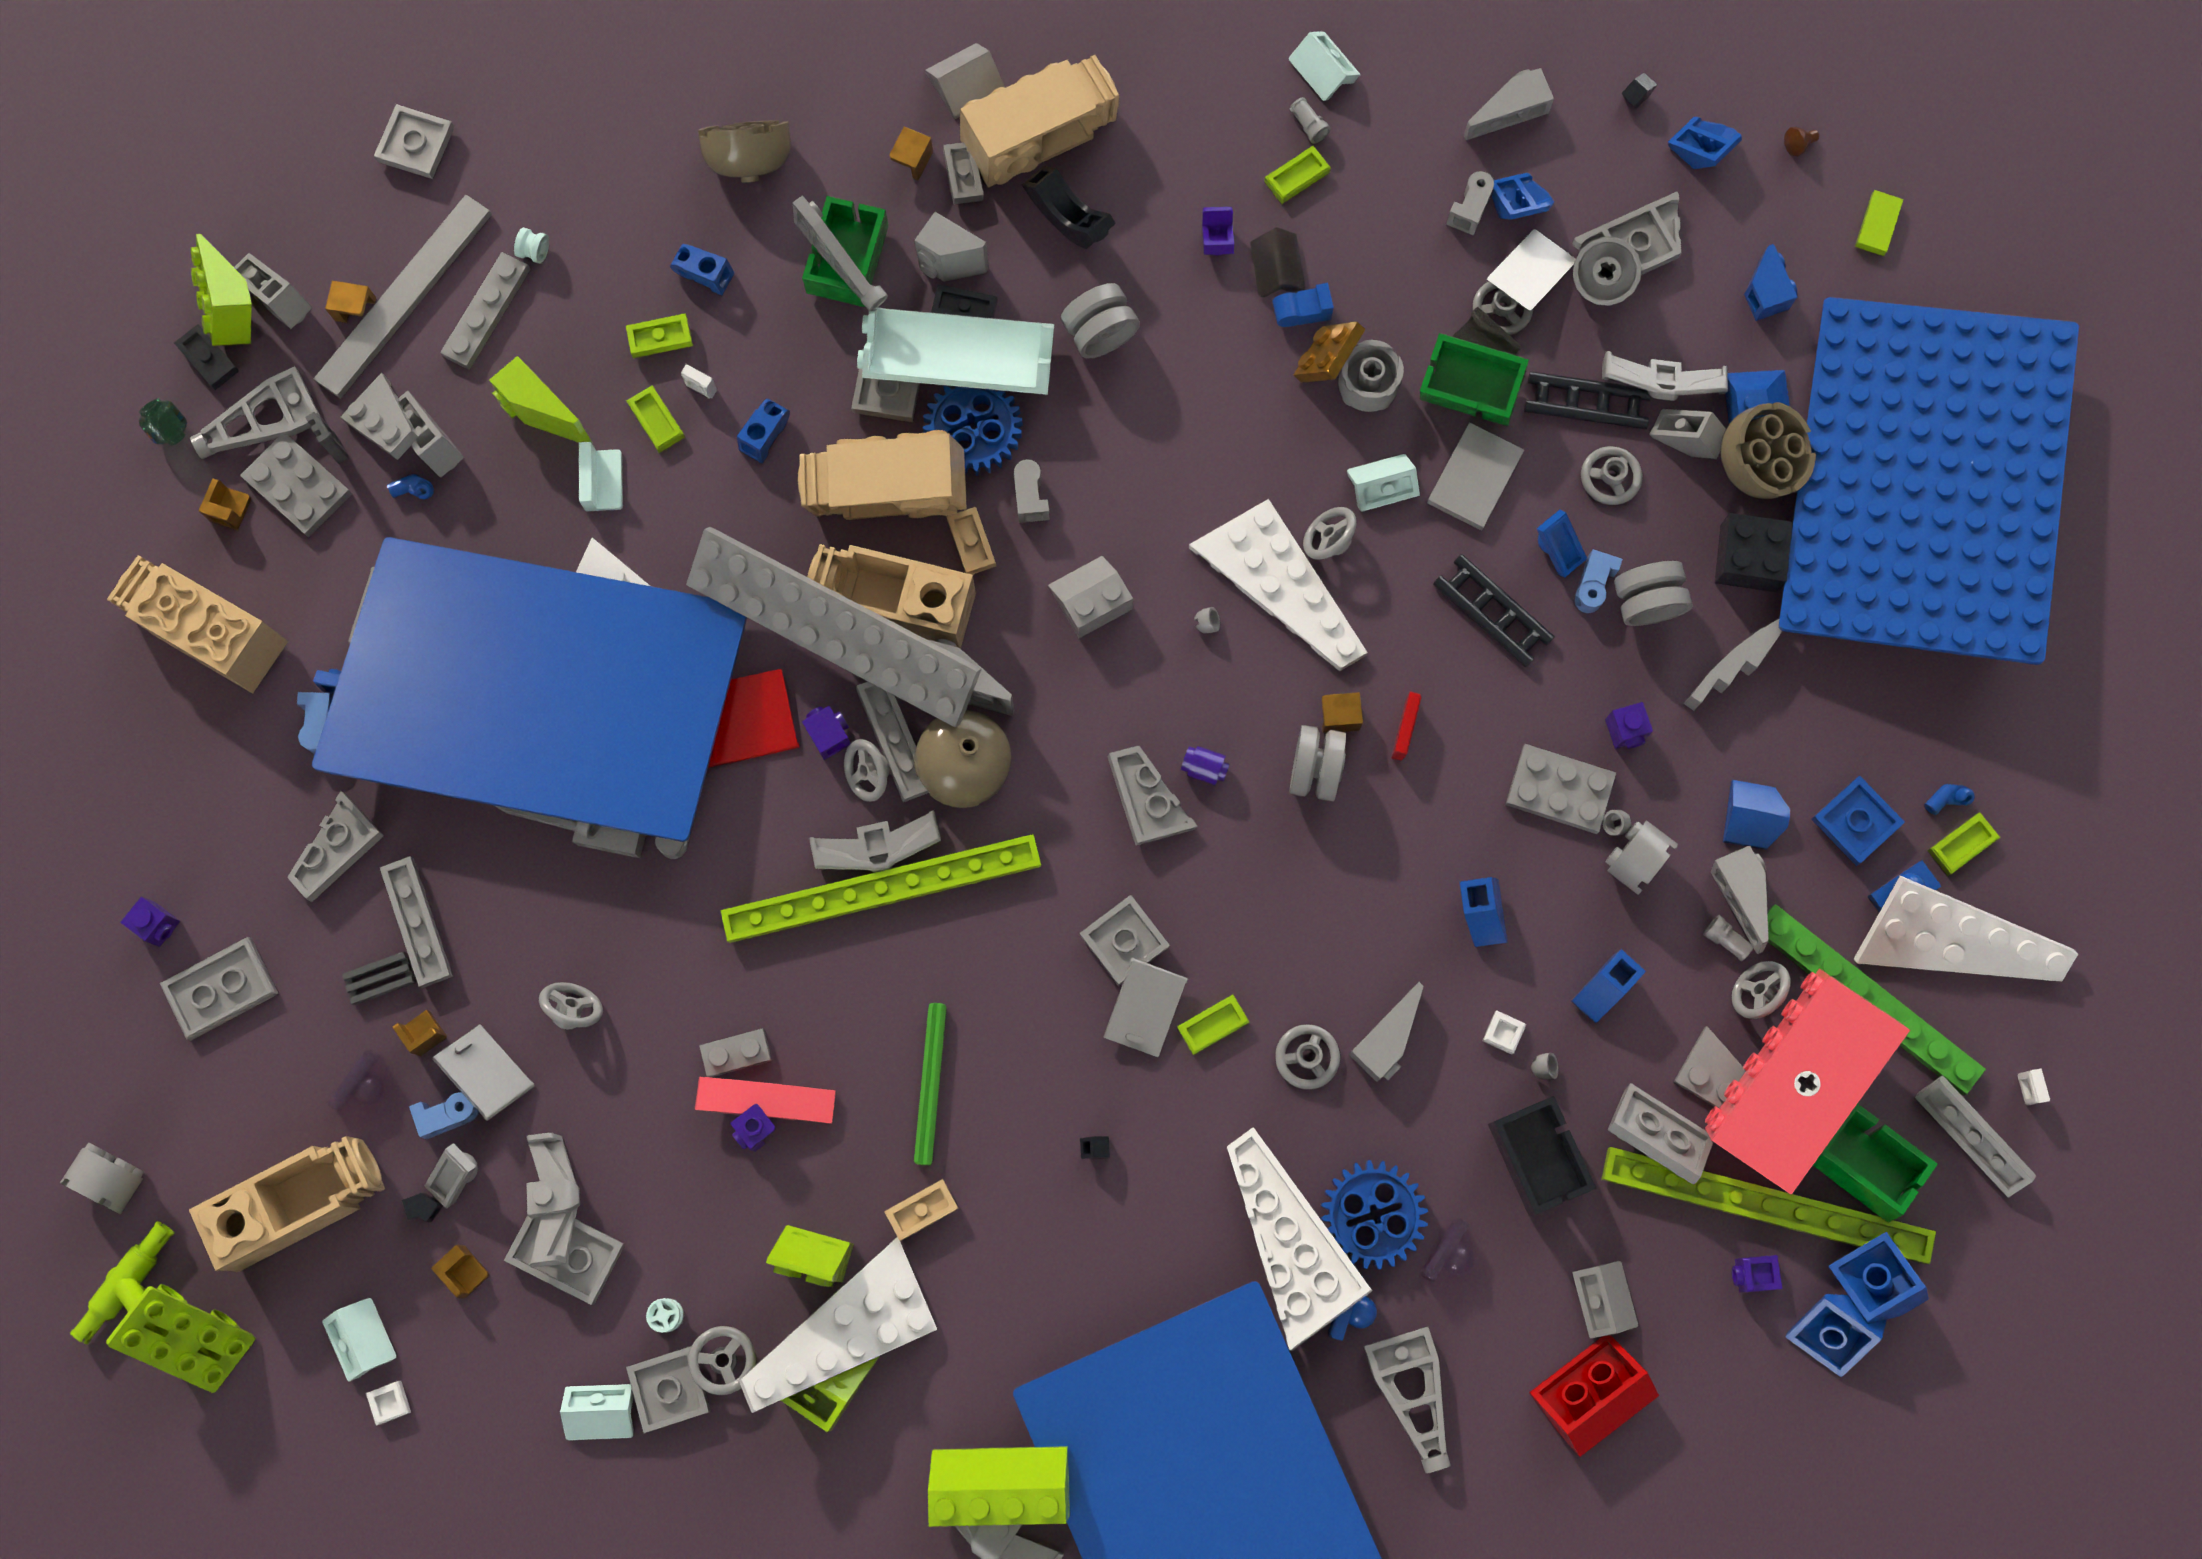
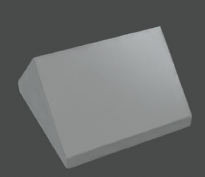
M978 43L925 70L926 75L954 120L960 117V108L964 107L969 101L982 99L997 88H1005L990 51Z

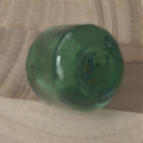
M156 398L140 409L139 413L141 416L138 423L153 443L158 445L168 443L172 446L185 437L183 431L186 429L188 422L172 401H161L160 398Z

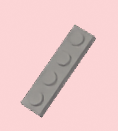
M501 252L440 353L444 358L468 370L471 369L530 272L528 264Z
M870 682L857 685V693L882 753L889 763L890 772L903 803L930 793L916 775L914 767L916 745L895 695Z
M409 856L380 867L418 986L424 988L453 977L414 858Z
M1943 1075L1917 1093L1915 1098L2008 1198L2034 1181L2036 1177L2034 1172Z

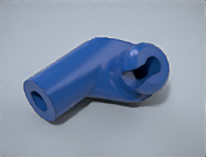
M416 474L408 475L387 484L393 498L410 493L420 499H428L434 493V487L431 482Z
M1944 784L1924 804V807L1929 813L1937 815L1945 805H1970L1974 801L1975 794L1973 790L1963 785Z

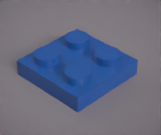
M1860 775L1811 819L1856 866L1862 863L1905 823Z

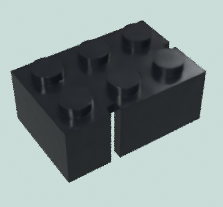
M1554 1096L1488 1124L1528 1216L1537 1215L1565 1201L1596 1189L1570 1130L1560 1134L1556 1133L1555 1128L1567 1123Z

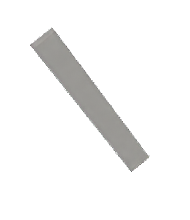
M465 195L313 379L341 399L492 216L490 210L468 195Z

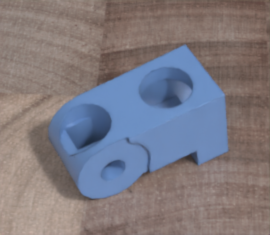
M1592 549L1587 557L1575 594L1574 602L1580 611L1593 613L1600 608L1606 599L1604 587L1608 576L1615 577L1623 559Z
M298 692L297 705L305 710L304 726L298 735L299 742L304 748L315 754L333 695L330 693Z
M462 1092L454 1093L446 1102L431 1108L429 1104L424 1102L409 1106L418 1135L426 1140L475 1120L479 1113Z

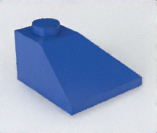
M1785 370L1728 373V392L1725 393L1729 424L1737 415L1757 405L1779 402L1790 406ZM1767 415L1754 416L1751 421Z
M1887 1232L1829 1265V1269L1868 1324L1900 1317L1929 1300L1926 1286Z
M1825 1294L1786 1333L1785 1337L1842 1378L1882 1340L1887 1320L1868 1324L1848 1295Z

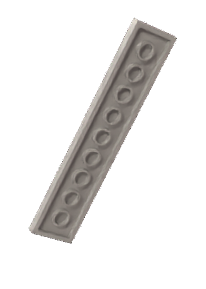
M712 527L704 529L686 583L687 586L951 726L957 727L961 724L982 668Z

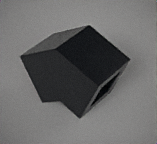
M1643 73L1636 77L1621 94L1635 108H1638L1643 101L1649 98L1657 84Z
M1109 1136L1080 1138L1081 1159L1110 1158Z
M420 1193L402 1200L408 1220L421 1218L426 1222H432L443 1207L439 1201L426 1193Z

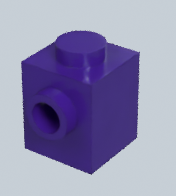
M1643 702L1612 710L1605 719L1615 749L1627 746V749L1641 746L1646 743L1645 740L1653 732Z
M830 706L824 709L823 707L813 709L806 715V719L802 721L823 760L851 744L844 731L849 728L841 712L839 711L834 714Z
M141 896L120 923L144 941L160 947L171 936L180 920L156 902Z

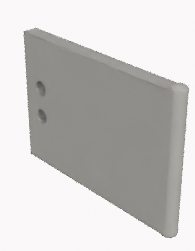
M1131 958L1127 974L1103 1037L1159 1057L1188 979Z
M478 1025L433 1056V1061L486 1121L535 1087V1084L530 1081L481 1025Z

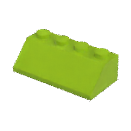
M1068 1446L932 1450L928 1484L929 1527L1067 1523L1070 1517Z

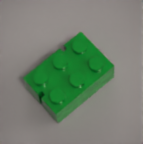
M827 196L821 219L869 284L872 285L889 227L886 210L859 203L858 213L860 222H857L853 202ZM812 244L813 254L809 253L802 276L806 293L865 307L861 299Z
M1439 333L1430 359V365H1428L1420 389V400L1475 417L1477 411L1482 412V419L1508 426L1528 368L1529 359Z
M1857 1103L1813 1166L1889 1223L1904 1215L1919 1193L1917 1190L1923 1187L1938 1164L1886 1124L1871 1132L1869 1136L1864 1133L1875 1126L1879 1119Z

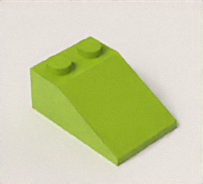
M518 356L489 379L495 388L492 395L510 418L513 419L517 416L526 425L578 443L592 442L579 419Z

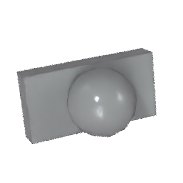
M453 1143L444 1150L424 1186L444 1207L449 1208L456 1202L465 1185L476 1177L478 1163L473 1156L463 1153Z

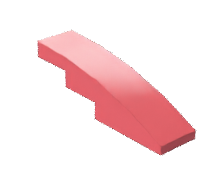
M699 1077L695 1110L741 1115L752 1105L758 1104L768 1118L831 1124L836 1091L773 1083Z

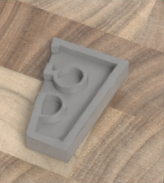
M381 372L356 401L350 404L340 418L398 460L416 441L418 435L407 414L399 404L401 402L393 392L389 379Z
M1140 746L1109 753L1107 756L1136 846L1192 831L1198 827L1193 819L1189 818L1182 809L1181 803L1175 794H1172L1161 780V775Z
M342 791L336 797L335 801H337V804L329 817L325 815L319 826L322 828L315 840L306 846L287 877L310 902H313L384 836Z
M1706 1026L1680 1069L1674 1083L1710 1105L1720 1108L1727 1099L1724 1096V1092L1734 1079L1739 1081L1746 1071Z

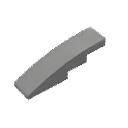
M1779 619L1758 630L1735 647L1702 679L1683 704L1694 711L1703 702L1712 687L1722 693L1731 684L1740 670L1748 676L1755 671L1782 633L1778 626Z

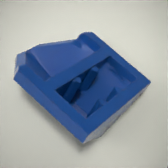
M1693 117L1668 141V147L1693 169L1716 166L1742 141V136L1735 129L1723 124L1702 121L1700 117Z
M1529 173L1494 180V187L1491 193L1498 218L1508 220L1549 211L1554 205V200L1544 188L1532 180L1533 177Z
M1732 780L1723 842L1766 850L1788 828L1790 809L1775 787Z

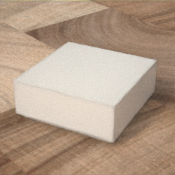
M687 364L685 365L681 376L686 386L709 399L713 398L717 391L713 378Z
M1496 1010L1482 1041L1509 1054H1514L1526 1024Z
M2041 1068L2017 1075L2027 1106L2050 1101Z
M396 1381L366 1393L376 1426L411 1413L402 1381Z

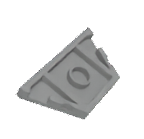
M1674 192L1575 237L1572 244L1580 251L1593 240L1602 237L1619 238L1629 243L1638 253L1642 266L1641 275L1676 260L1681 255V239L1679 238L1680 217H1678L1679 194ZM1604 266L1605 269L1613 273L1612 267Z

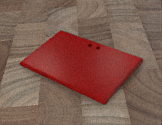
M782 668L731 679L708 768L799 748L800 744L796 737Z

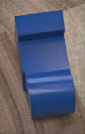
M687 244L680 246L670 264V268L678 275L707 286L712 292L723 295L735 273L727 258Z
M1328 283L1317 284L1314 289L1298 291L1297 293H1284L1272 300L1277 324L1281 327L1331 320L1334 309Z
M765 399L737 435L739 451L763 464L769 454V448L778 434L785 428L789 420L790 411L770 399Z

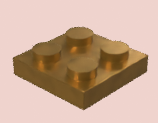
M1358 322L1321 327L1313 337L1314 342L1309 350L1300 357L1298 361L1299 366L1293 376L1301 383L1336 379L1366 329Z

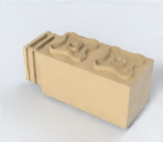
M1096 55L1073 65L1069 63L1068 59L1060 63H1052L1039 73L1023 76L1017 83L1006 88H997L988 96L982 99L971 100L964 107L960 108V140L962 143H965L967 152H970L978 166L979 173L988 188L995 184L1002 185L1017 174L1030 172L1038 164L1093 139V131L1097 130L1098 127L1116 121L1119 94L1110 74L1100 64Z
M933 430L919 434L902 433L898 434L896 439H886L883 436H871L865 439L837 440V444L827 445V452L799 455L798 489L801 506L816 517L843 514V518L846 520L908 515L910 518H924L933 515H955L957 510L967 509L964 448L949 433L947 434L943 430Z
M820 544L811 562L807 576L928 641L937 642L938 639H946L954 642L956 647L961 649L976 596L972 574L849 545L848 551L841 549L839 552L834 547L827 549L825 545Z
M139 555L120 577L116 587L107 598L108 601L126 612V617L152 635L252 694L288 643L285 638L253 615L162 563L159 567L155 566Z
M345 1136L341 1138L342 1142L335 1141L331 1143L330 1148L311 1146L189 1209L215 1271L240 1272L360 1209L358 1203L364 1200L363 1197H371L375 1195L374 1191L381 1192L385 1190L378 1164L364 1141L359 1138Z

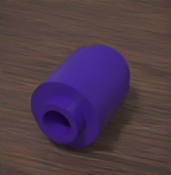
M1189 746L1181 770L1188 772L1187 776L1216 786L1218 780L1224 782L1230 764L1224 762L1226 755L1200 746L1196 748Z

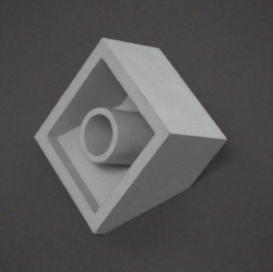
M934 212L915 239L920 270L930 278L937 277L945 282L984 274L989 270L986 242L937 212Z
M1103 556L1048 585L1078 639L1133 609V597L1118 572Z

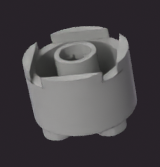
M1366 340L1355 346L1342 367L1338 378L1339 391L1346 405L1361 411L1373 412L1388 408L1395 399L1402 381L1404 367L1400 356H1397L1390 345L1378 340Z
M1647 820L1643 824L1636 821L1625 835L1629 840L1622 850L1616 847L1605 861L1609 865L1607 872L1637 895L1642 891L1638 887L1641 881L1648 884L1670 857V854L1666 852L1667 848L1670 846L1672 849H1675L1678 843Z
M88 1142L85 1148L82 1147L60 1183L121 1214L142 1182L143 1178L141 1177L144 1171L118 1157L115 1160V1156Z

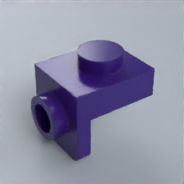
M1204 207L1202 209L1204 255L1234 254L1232 207Z
M758 1104L752 1105L730 1123L735 1129L732 1136L742 1149L745 1150L748 1147L755 1152L766 1144L764 1139L776 1130L775 1125Z
M1778 1255L1735 1259V1266H1732V1279L1734 1285L1739 1287V1292L1782 1289Z

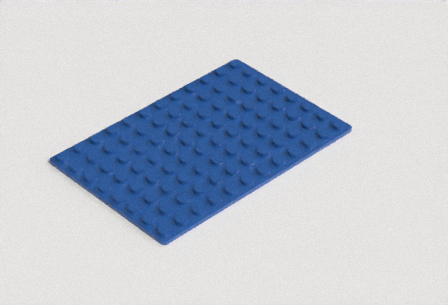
M1828 297L1824 300L1807 416V424L1811 430L1807 434L1810 440L1811 453H1816V459L1811 477L1797 491L1787 582L1784 583L1778 625L1781 631L2040 665L2044 662L2079 325L2076 322Z
M387 537L383 540L312 766L319 772L685 842L691 834L747 617L710 597Z
M1256 1281L1245 1284L1015 1388L1013 1392L1014 1399L1035 1447L1068 1446L1070 1517L1067 1524L1082 1559H1382L1264 1292Z

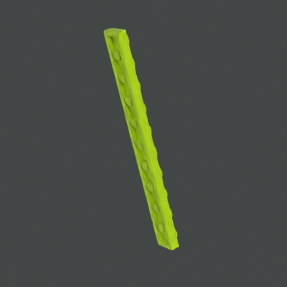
M1034 834L720 911L727 942L732 943L1041 867Z
M1609 1147L1607 1150L1601 1180L1861 1247L1887 1232L1907 1260L1922 1264H1930L1936 1231L1894 1220L1888 1223L1875 1215L1794 1194L1791 1195L1779 1190L1706 1171L1702 1172L1700 1179L1693 1185L1648 1156Z

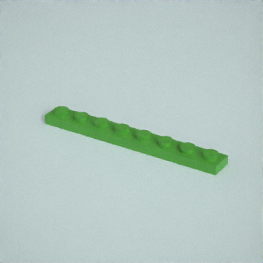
M1774 904L1767 912L1768 943L1806 973L1813 972L1816 974L1820 968L1910 1029V1032L1899 1046L1938 1077L1943 1075L1961 1095L1968 1094L1986 1070L1983 1066L1778 905Z

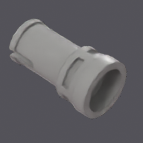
M1304 97L1293 102L1289 110L1304 127L1303 131L1307 134L1311 143L1315 144L1323 140L1331 130L1328 123L1321 116H1317Z
M1720 915L1708 925L1703 933L1706 938L1712 940L1715 944H1721L1738 957L1740 961H1743L1753 950L1752 944L1732 929V925Z

